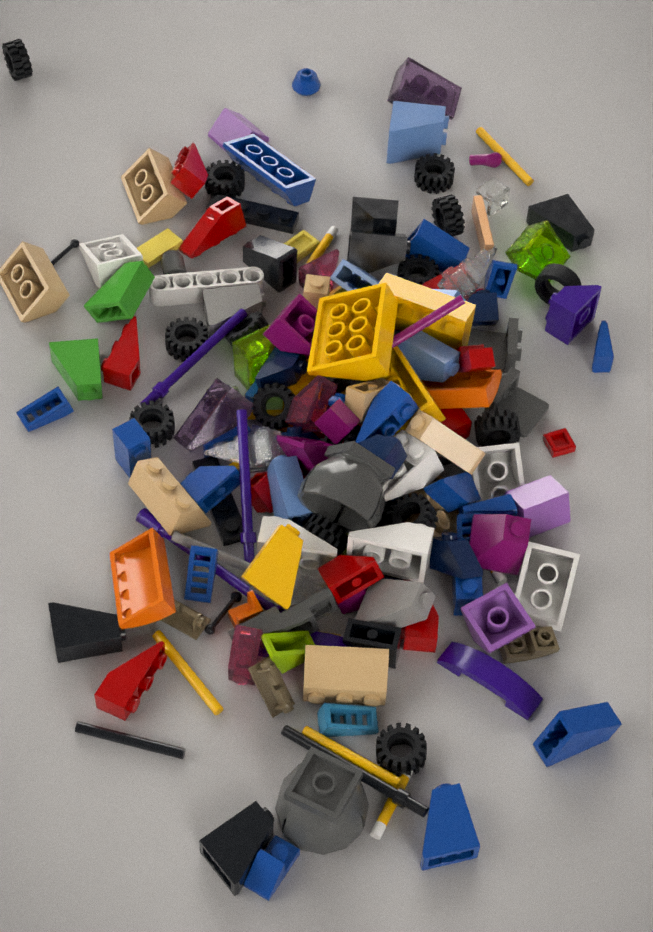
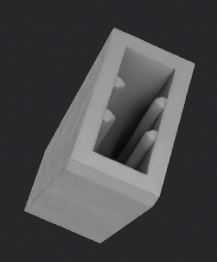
M259 283L202 290L203 308L209 338L241 308L249 316L251 312L255 313L256 311L262 314V307H266L265 293L260 292Z
M381 579L368 587L355 619L402 628L426 620L436 595L422 582Z

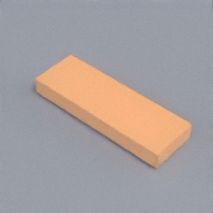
M477 195L473 196L471 212L482 259L487 261L492 259L494 242L483 197Z

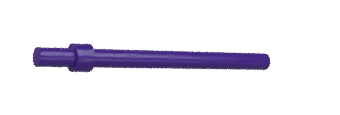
M242 308L238 310L163 382L159 381L152 388V392L140 402V405L142 402L150 405L149 401H154L155 403L159 398H164L169 393L168 389L247 316V312Z
M240 409L236 410L243 526L240 538L241 544L244 545V561L251 563L255 558L254 544L256 543V532H253L247 410Z

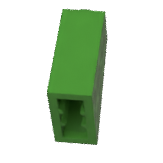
M143 261L124 263L85 303L84 308L97 323L132 319L155 276Z
M98 338L49 342L51 361L77 400L91 401L103 399Z

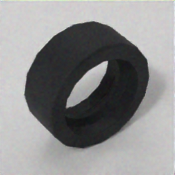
M553 263L547 265L541 271L534 285L537 295L548 304L550 297L555 292H559V290L551 285L549 280L557 281L564 287L581 286V281L577 274L569 267Z

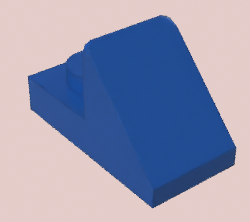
M275 835L265 851L262 849L258 851L244 882V887L269 901L300 855V849Z

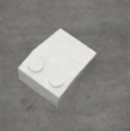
M123 234L79 244L92 278L99 289L124 263L143 261L142 254Z
M519 443L477 447L486 453L471 475L481 497V500L477 502L503 496L506 491L525 485Z
M263 516L257 541V554L278 525L285 527L287 524H290L300 532L298 537L303 540L296 577L323 580L317 568L336 558L338 549L289 519H282L278 516Z
M406 522L351 531L348 535L347 555L374 557L384 575L424 583L430 560L434 528L424 524Z
M528 542L515 596L536 626H552L553 630L561 632L580 554Z

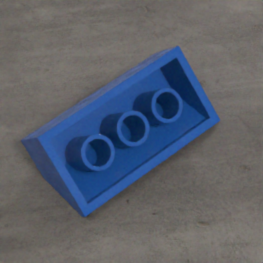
M251 134L223 142L222 147L232 161L236 162L237 165L240 164L241 169L250 173L257 181L265 184L272 192L285 199L288 204L295 207L310 201L316 178L261 138Z

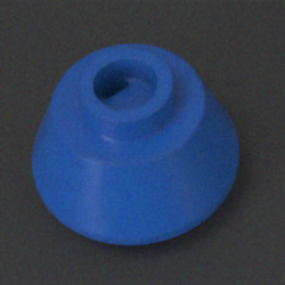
M309 68L299 70L292 81L293 90L302 96H311L318 92L321 87L316 72Z

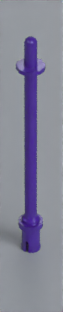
M143 508L137 514L136 521L147 529L153 527L162 538H166L190 556V548L171 541L172 536L166 532L147 508ZM197 555V560L210 562V557ZM217 563L215 574L246 597L247 592L253 590L264 610L274 606L277 607L280 613L286 610L271 602Z

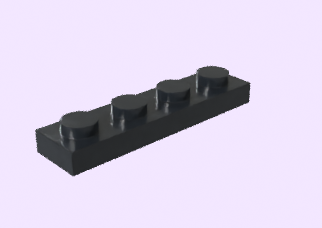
M213 193L206 210L227 196ZM230 197L241 204L246 224L293 234L299 220V212Z
M217 455L192 461L194 471L201 466H221ZM230 493L210 510L223 546L241 542L240 533L243 532L242 517L233 495Z

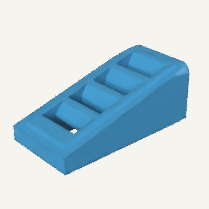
M323 703L318 710L319 733L327 737L374 735L379 732L376 707ZM362 715H366L367 725H363ZM340 716H343L344 724L340 723ZM351 716H355V725L352 724Z

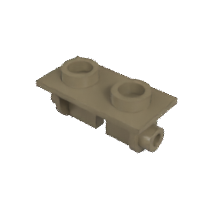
M174 599L176 612L161 619V621L197 640L205 627L211 622V619Z
M270 656L248 668L272 718L282 712L284 714L289 713L294 709L293 705L295 703Z

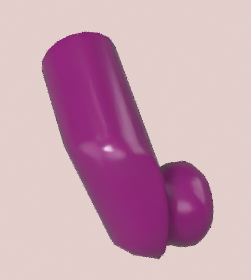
M498 152L471 154L469 163L471 166L484 165L496 168L502 163V156Z

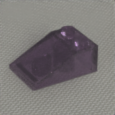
M408 57L395 72L387 101L392 104L393 101L446 106L445 116H449V120H452L455 116L462 88Z
M216 378L173 439L189 452H192L237 427L236 410H247L248 418L254 404L232 387Z

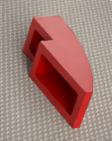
M484 344L460 346L457 349L460 352V368L458 372L485 371L495 367L492 347L484 348Z

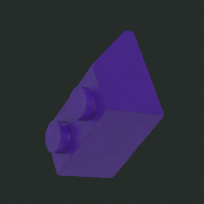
M599 285L565 286L558 293L555 292L548 302L550 307L545 317V331L568 345L595 318L602 287Z

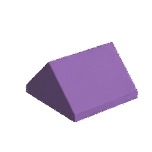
M228 108L223 109L208 132V137L223 150V142L255 134L265 142L269 141V137L247 118Z
M551 475L505 492V495H512L518 511L517 516L532 519L529 538L571 522L569 492Z
M507 583L461 607V612L473 641L489 654L536 628Z

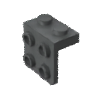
M509 317L506 333L471 330L468 346L484 344V348L492 347L495 367L490 370L501 369L502 372L507 373L511 367L515 368L516 361L521 360L522 347L517 346L522 340V328H518L519 318Z
M511 367L506 375L502 374L497 394L490 407H485L484 411L490 413L489 409L498 411V408H502L503 412L506 409H509L511 413L515 412L519 418L521 437L525 438L546 414L549 404L517 387L520 371Z

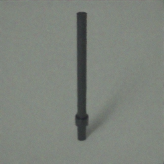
M288 725L283 727L281 735L307 750L312 746L362 770L363 777L361 781L391 798L392 803L400 808L406 807L421 817L426 816L429 807L412 798L411 793L402 788L396 789Z

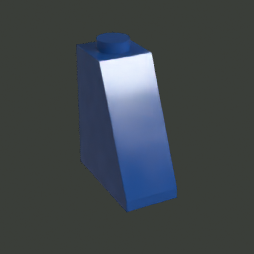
M423 219L407 238L408 241H411L410 254H406L409 259L410 255L413 254L415 258H418V254H422L424 259L428 256L430 257L429 261L432 259L436 261L435 265L438 264L439 272L444 273L469 260L466 257L470 249L468 246L426 219Z
M608 702L559 711L534 741L533 746L545 766H552L608 741L622 723Z
M445 783L432 789L420 862L422 871L478 857L480 843L460 783L454 785Z

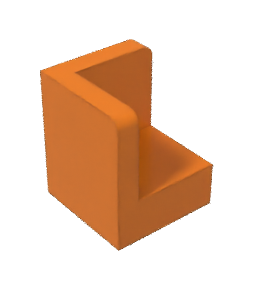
M253 590L247 592V603L228 610V617L234 628L238 624L245 623L256 617L263 611Z

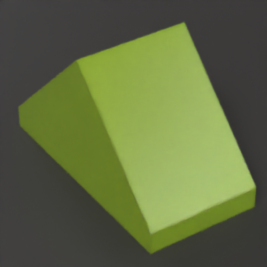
M308 631L268 633L261 636L271 660L282 674L304 663L305 646L315 645Z

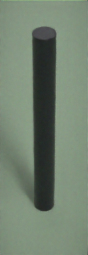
M80 721L77 722L75 732L179 759L184 758L186 748Z

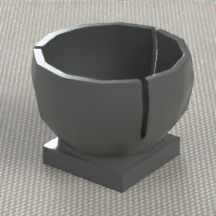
M355 441L328 446L324 456L329 459L315 465L301 483L297 495L300 502L312 513L322 515L324 519H330L331 523H334L342 505H345L337 522L338 527L350 531L375 528L381 519L385 505L381 481L391 478L396 468Z
M311 746L302 763L284 778L280 787L275 810L284 836L300 850L325 855L346 849L361 834L366 822L369 804L361 783L363 771Z

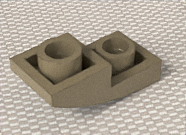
M552 626L536 627L500 647L499 650L504 664L551 655L558 652L560 648Z

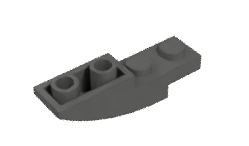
M327 587L322 591L314 593L304 601L290 606L282 613L279 612L276 606L264 610L245 623L238 624L234 629L228 631V634L236 650L266 649L261 639L263 634L308 631L309 634L319 631L316 621L338 610L332 592Z

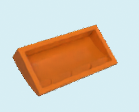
M498 369L466 373L457 372L456 375L449 377L443 383L421 381L439 409L490 407L497 394L502 371Z
M153 527L109 553L118 625L121 629L147 625L176 612L165 541Z

